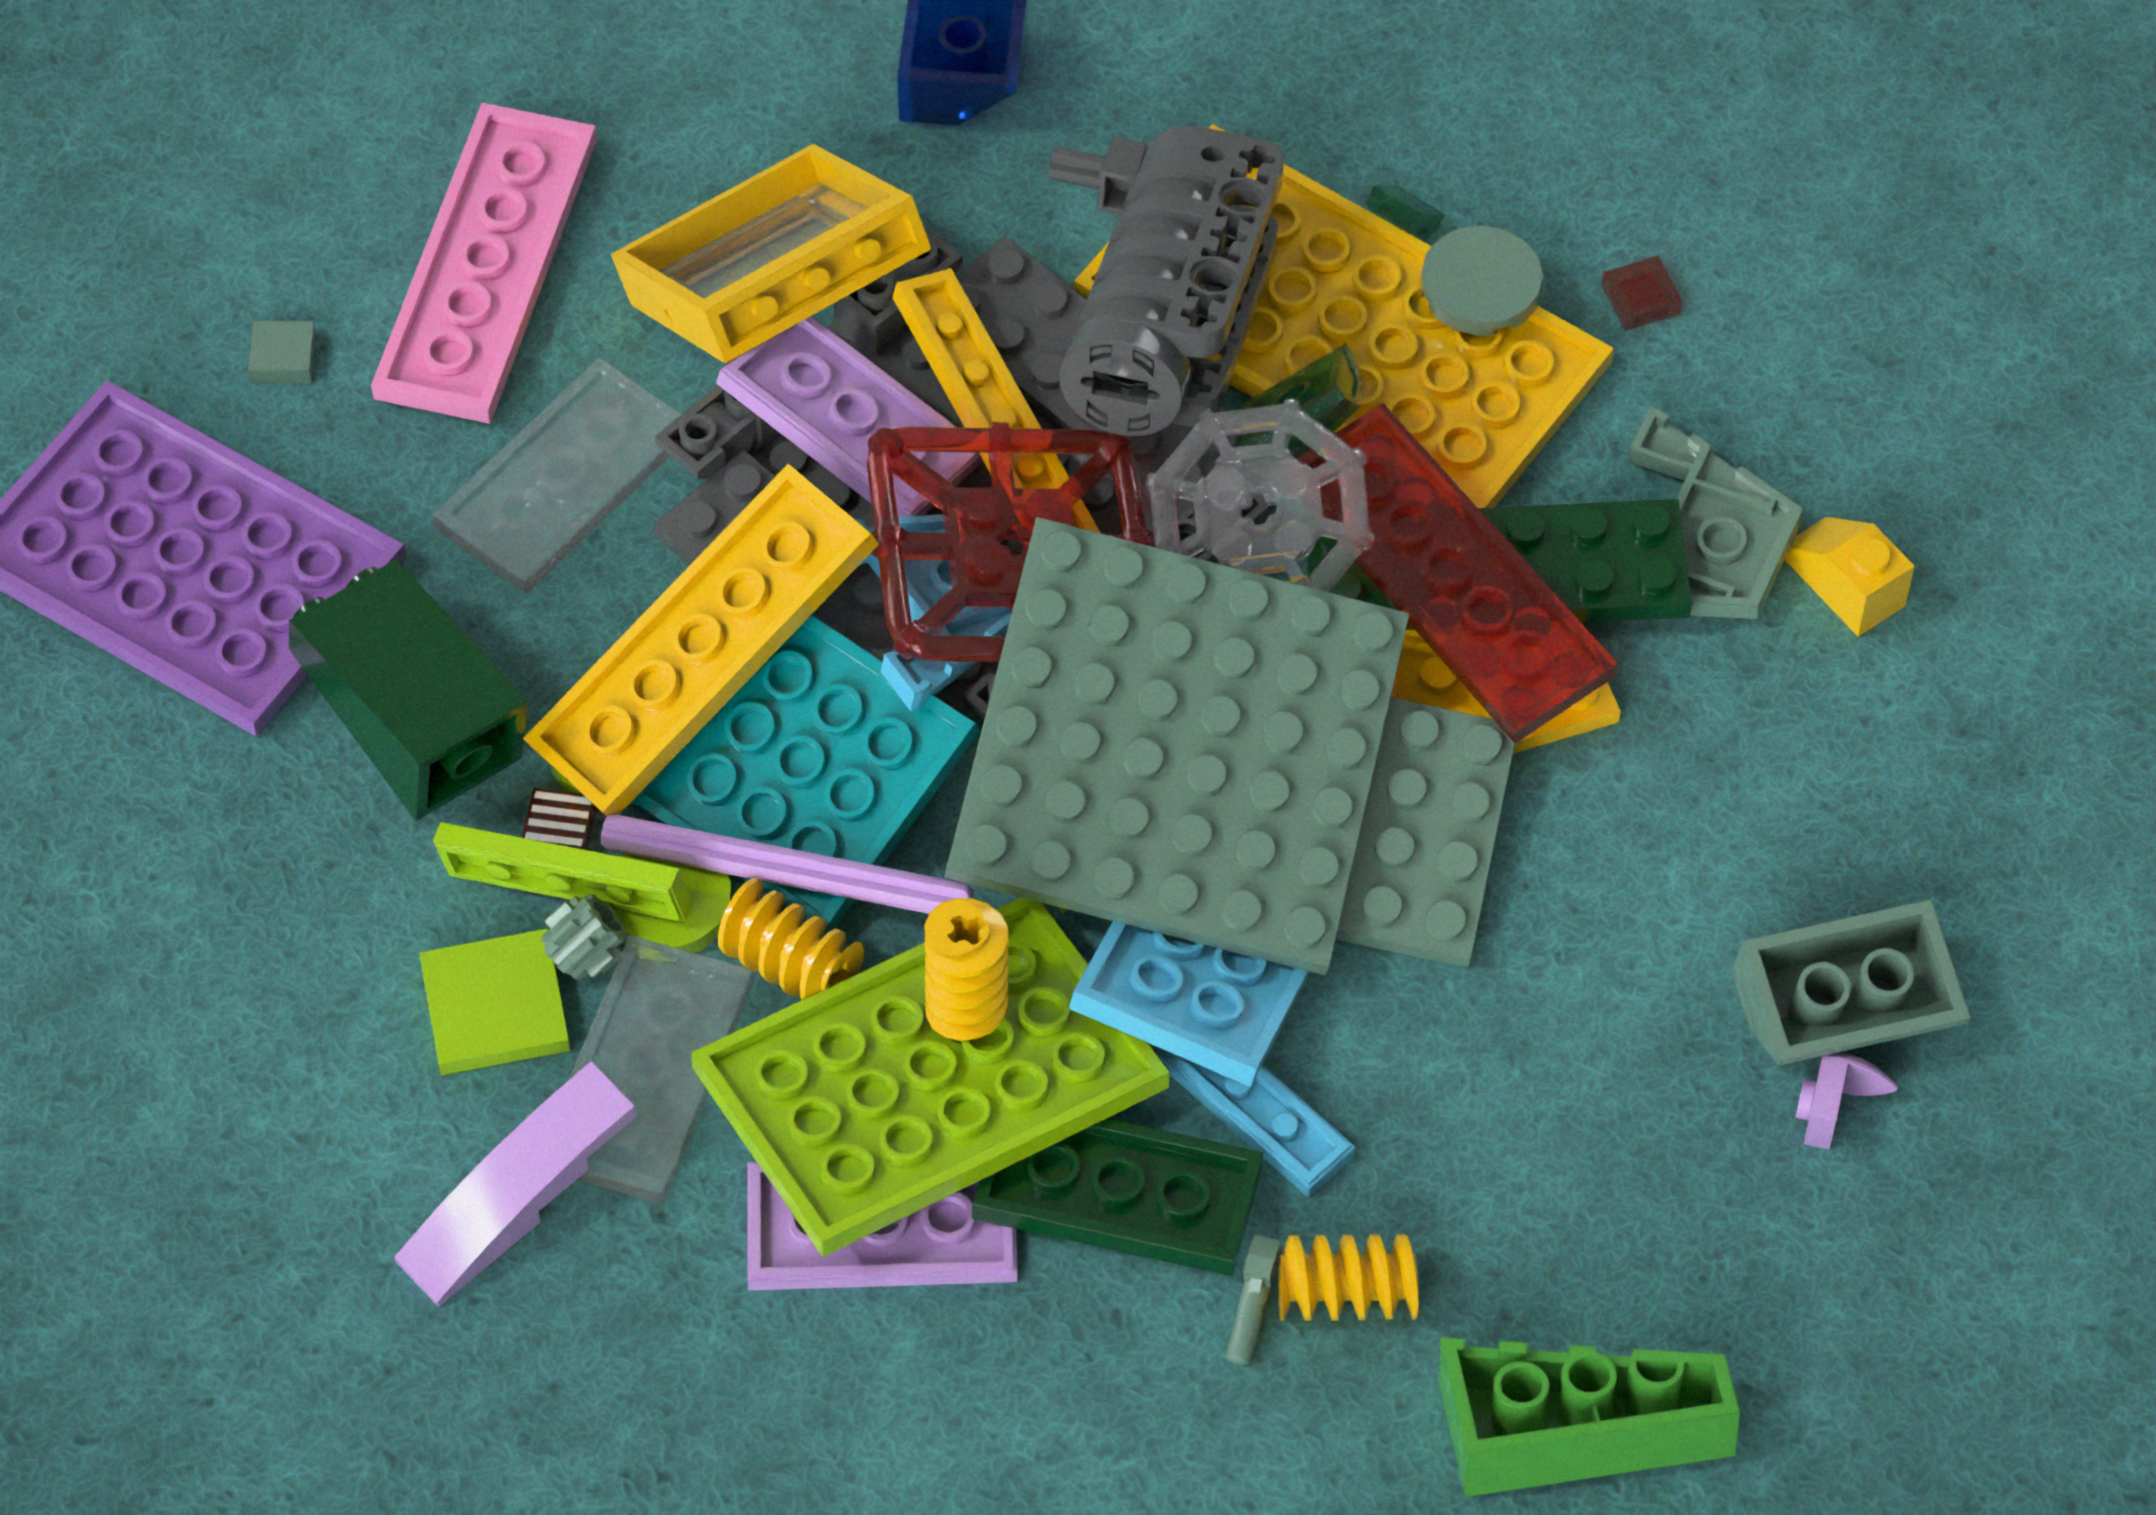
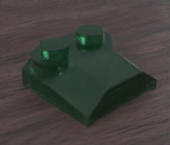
M1344 343L1243 404L1233 451L1248 471L1261 476L1266 482L1278 479L1280 483L1284 484L1296 479L1310 467L1312 462L1309 456L1315 447L1337 430L1360 407L1364 381L1354 354L1347 343Z

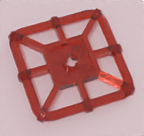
M991 422L989 428L901 427L890 429L882 427L878 429L868 439L869 450L867 456V473L874 530L871 534L879 544L871 553L874 557L878 558L886 625L891 639L895 642L893 650L906 660L915 657L928 661L999 662L1005 637L935 635L965 607H1010V614H1012L1036 517L1074 526L1072 506L1111 469L1114 475L1122 534L1109 536L1156 548L1155 536L1152 531L1147 529L1138 467L1132 451L1128 448L1130 441L1123 435L1109 434L1096 430L1010 428L1008 422ZM911 452L988 453L993 488L955 487ZM1010 453L1094 455L1058 489L1015 488ZM893 474L942 510L945 533L906 532L904 528L899 526ZM1004 539H1012L1020 542L1024 547L1021 555L1015 556L1010 555L1008 546L998 545L997 542L1004 541ZM904 560H949L952 589L919 620L912 621Z

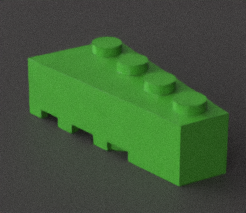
M1440 1337L1439 1384L1465 1497L1735 1456L1740 1410L1725 1354L1634 1349L1631 1356L1597 1353L1596 1346L1569 1345L1568 1353L1527 1350L1526 1342L1499 1341V1348L1465 1346V1339Z

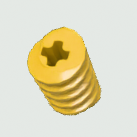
M751 878L746 881L729 902L718 931V946L721 952L727 957L739 959L742 966L754 972L759 971L765 981L775 985L779 984L784 993L793 997H800L803 1000L859 974L864 959V947L861 942L855 941L844 950L847 939L844 931L835 928L824 936L826 923L823 918L813 916L804 922L805 908L798 903H793L784 909L785 897L779 891L773 890L764 896L765 885L762 880Z
M955 898L942 902L930 912L924 925L926 1018L932 1029L945 1038L959 1041L979 1039L992 1033L1003 1022L1008 1010V926L1002 915L985 902L973 898Z
M1343 1234L1335 1254L1332 1253L1328 1240L1324 1235L1315 1236L1309 1254L1305 1253L1300 1238L1297 1235H1289L1283 1252L1279 1255L1278 1305L1281 1321H1285L1291 1302H1298L1304 1320L1312 1321L1318 1301L1325 1302L1332 1321H1339L1345 1301H1352L1358 1320H1366L1372 1301H1379L1385 1319L1393 1320L1399 1300H1406L1412 1319H1417L1419 1306L1418 1266L1416 1254L1407 1235L1397 1234L1389 1253L1386 1252L1382 1239L1378 1234L1369 1235L1363 1253L1359 1252L1354 1237L1350 1234Z

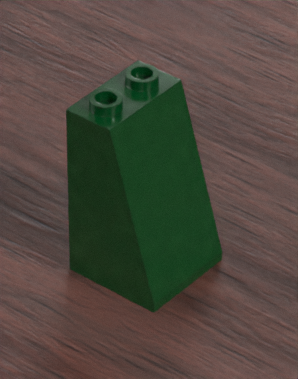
M396 559L380 569L376 567L364 569L349 581L346 588L327 599L318 597L306 602L295 612L293 618L289 620L290 652L415 821L522 758L528 706L527 700Z

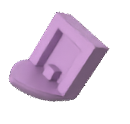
M1843 1052L1822 1056L1816 1082L1803 1079L1795 1118L1808 1121L1803 1144L1830 1150L1842 1093L1853 1096L1884 1095L1896 1092L1898 1084L1880 1068L1858 1056Z

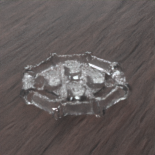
M1286 399L1284 404L1215 413H1212L1210 408L1199 413V422L1156 473L1148 474L1144 486L1150 491L1155 548L1190 557L1206 550L1221 565L1259 575L1286 571L1289 579L1294 584L1330 592L1364 550L1372 549L1376 537L1374 533L1370 532L1363 469L1368 459L1362 449L1351 448L1301 410L1299 401ZM1274 431L1272 441L1268 444L1232 448L1226 437ZM1292 435L1321 455L1327 462L1314 469L1307 464L1304 466L1287 450ZM1214 444L1220 456L1214 462L1215 467L1205 478L1203 475L1197 483L1183 480L1210 446ZM1335 479H1339L1343 522L1324 518L1321 487ZM1264 495L1267 505H1277L1275 514L1267 516L1266 523L1258 525L1254 524L1252 518H1242V509L1252 506V497ZM1178 498L1194 502L1196 533L1182 541L1179 538L1176 499ZM1321 536L1338 540V543L1306 580L1298 563L1311 553L1314 544Z

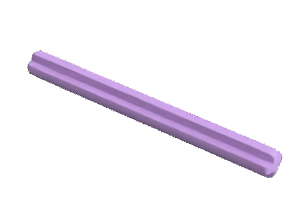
M616 814L606 817L601 831V845L609 851L750 879L757 878L765 882L930 914L940 903L951 899H974V889L963 882Z

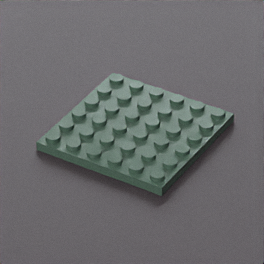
M1036 517L944 878L1325 975L1330 965L1410 613Z

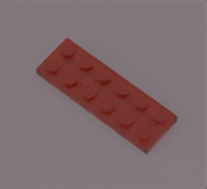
M1383 402L1283 466V481L1398 611L1410 613L1408 623L1515 744L1616 676L1618 663Z

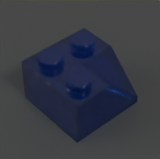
M908 0L897 73L899 121L958 126L1015 94L1023 84L1028 44V0Z

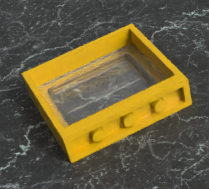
M811 144L611 253L630 304L634 308L726 364L932 248L911 195L823 148Z

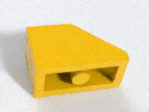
M1825 517L1798 534L1785 558V561L1857 637L1906 606L1915 567L1875 524L1833 517Z

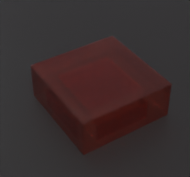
M1659 255L1603 272L1601 286L1624 331L1681 314L1682 299Z

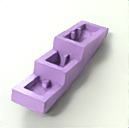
M590 1061L534 1110L479 1163L394 1257L396 1263L439 1307L541 1223L538 1212L589 1170L587 1158L637 1117L635 1106Z

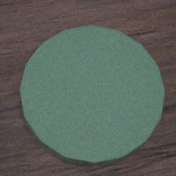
M1479 225L1462 227L1440 237L1426 253L1420 284L1422 294L1429 302V309L1437 320L1456 331L1483 336L1495 334L1496 329L1505 328L1511 325V330L1523 324L1538 306L1543 285V273L1540 259L1527 241L1506 229Z

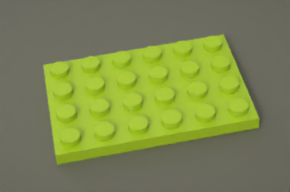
M1020 897L995 909L1002 915L1008 926V1010L1003 1022L992 1033L979 1039L959 1041L945 1038L934 1031L929 1024L925 1010L924 942L691 1052L692 1069L822 1257L1169 1088L1170 1072L1147 1042L1068 1009L1073 991L1088 964L1041 902Z

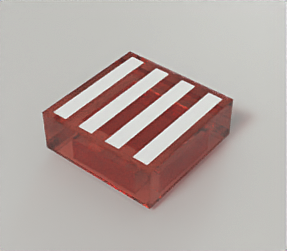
M533 787L522 838L588 850L598 808L581 793Z

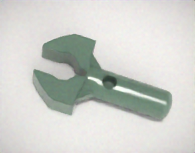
M1254 1235L1243 1271L1244 1284L1226 1351V1358L1234 1364L1248 1365L1252 1362L1263 1319V1309L1267 1303L1269 1292L1272 1293L1277 1274L1279 1255L1282 1248L1280 1240Z

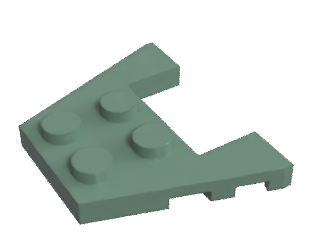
M1650 406L1630 447L1629 463L1684 480L1676 499H1679L1692 603L1690 616L1758 619L1789 552V548L1802 524L1803 508L1743 466L1736 470L1711 452L1712 445L1696 434L1688 437L1670 424V416Z

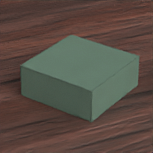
M253 321L248 366L251 383L312 384L316 344L314 321Z

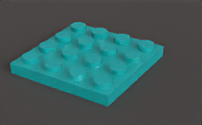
M811 615L631 803L662 824L882 866L980 733V729L975 722L932 694L921 707L910 711L880 672L881 660ZM740 877L744 881L750 880V878ZM763 881L765 895L773 890L784 894V908L793 903L802 905L806 912L804 922L813 916L823 918L826 923L824 935L837 928L856 902V899Z

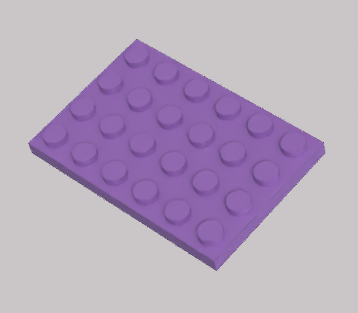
M107 380L0 500L1 592L256 737L308 677L289 650V620L293 618L295 612L306 602L314 598L322 597L327 599L343 590L349 581L364 569L370 567L380 569L395 559L402 564L407 558L403 543Z

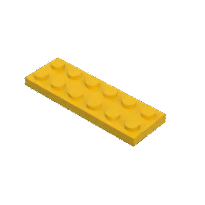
M787 464L523 739L606 817L611 814L619 815L879 545L869 531L790 464Z

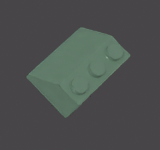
M1931 900L1744 940L1740 945L1732 969L1750 1031L1778 1066L1968 1024L1971 1019Z

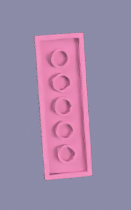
M481 103L372 381L371 388L374 400L491 424L596 145L595 125Z

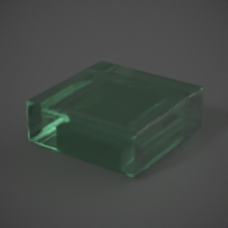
M1374 185L1365 202L1369 210L1410 235L1435 233L1445 216L1444 213L1398 185Z

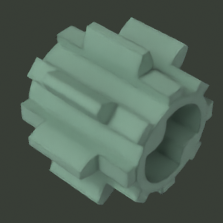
M589 894L581 900L575 896L570 902L565 901L545 919V923L550 929L541 937V941L545 943L544 951L555 962L559 970L571 975L575 980L580 981L588 974L595 978L599 973H605L625 954V951L620 947L629 936V933L625 931V922L622 917L617 915L608 902L598 899L594 894Z

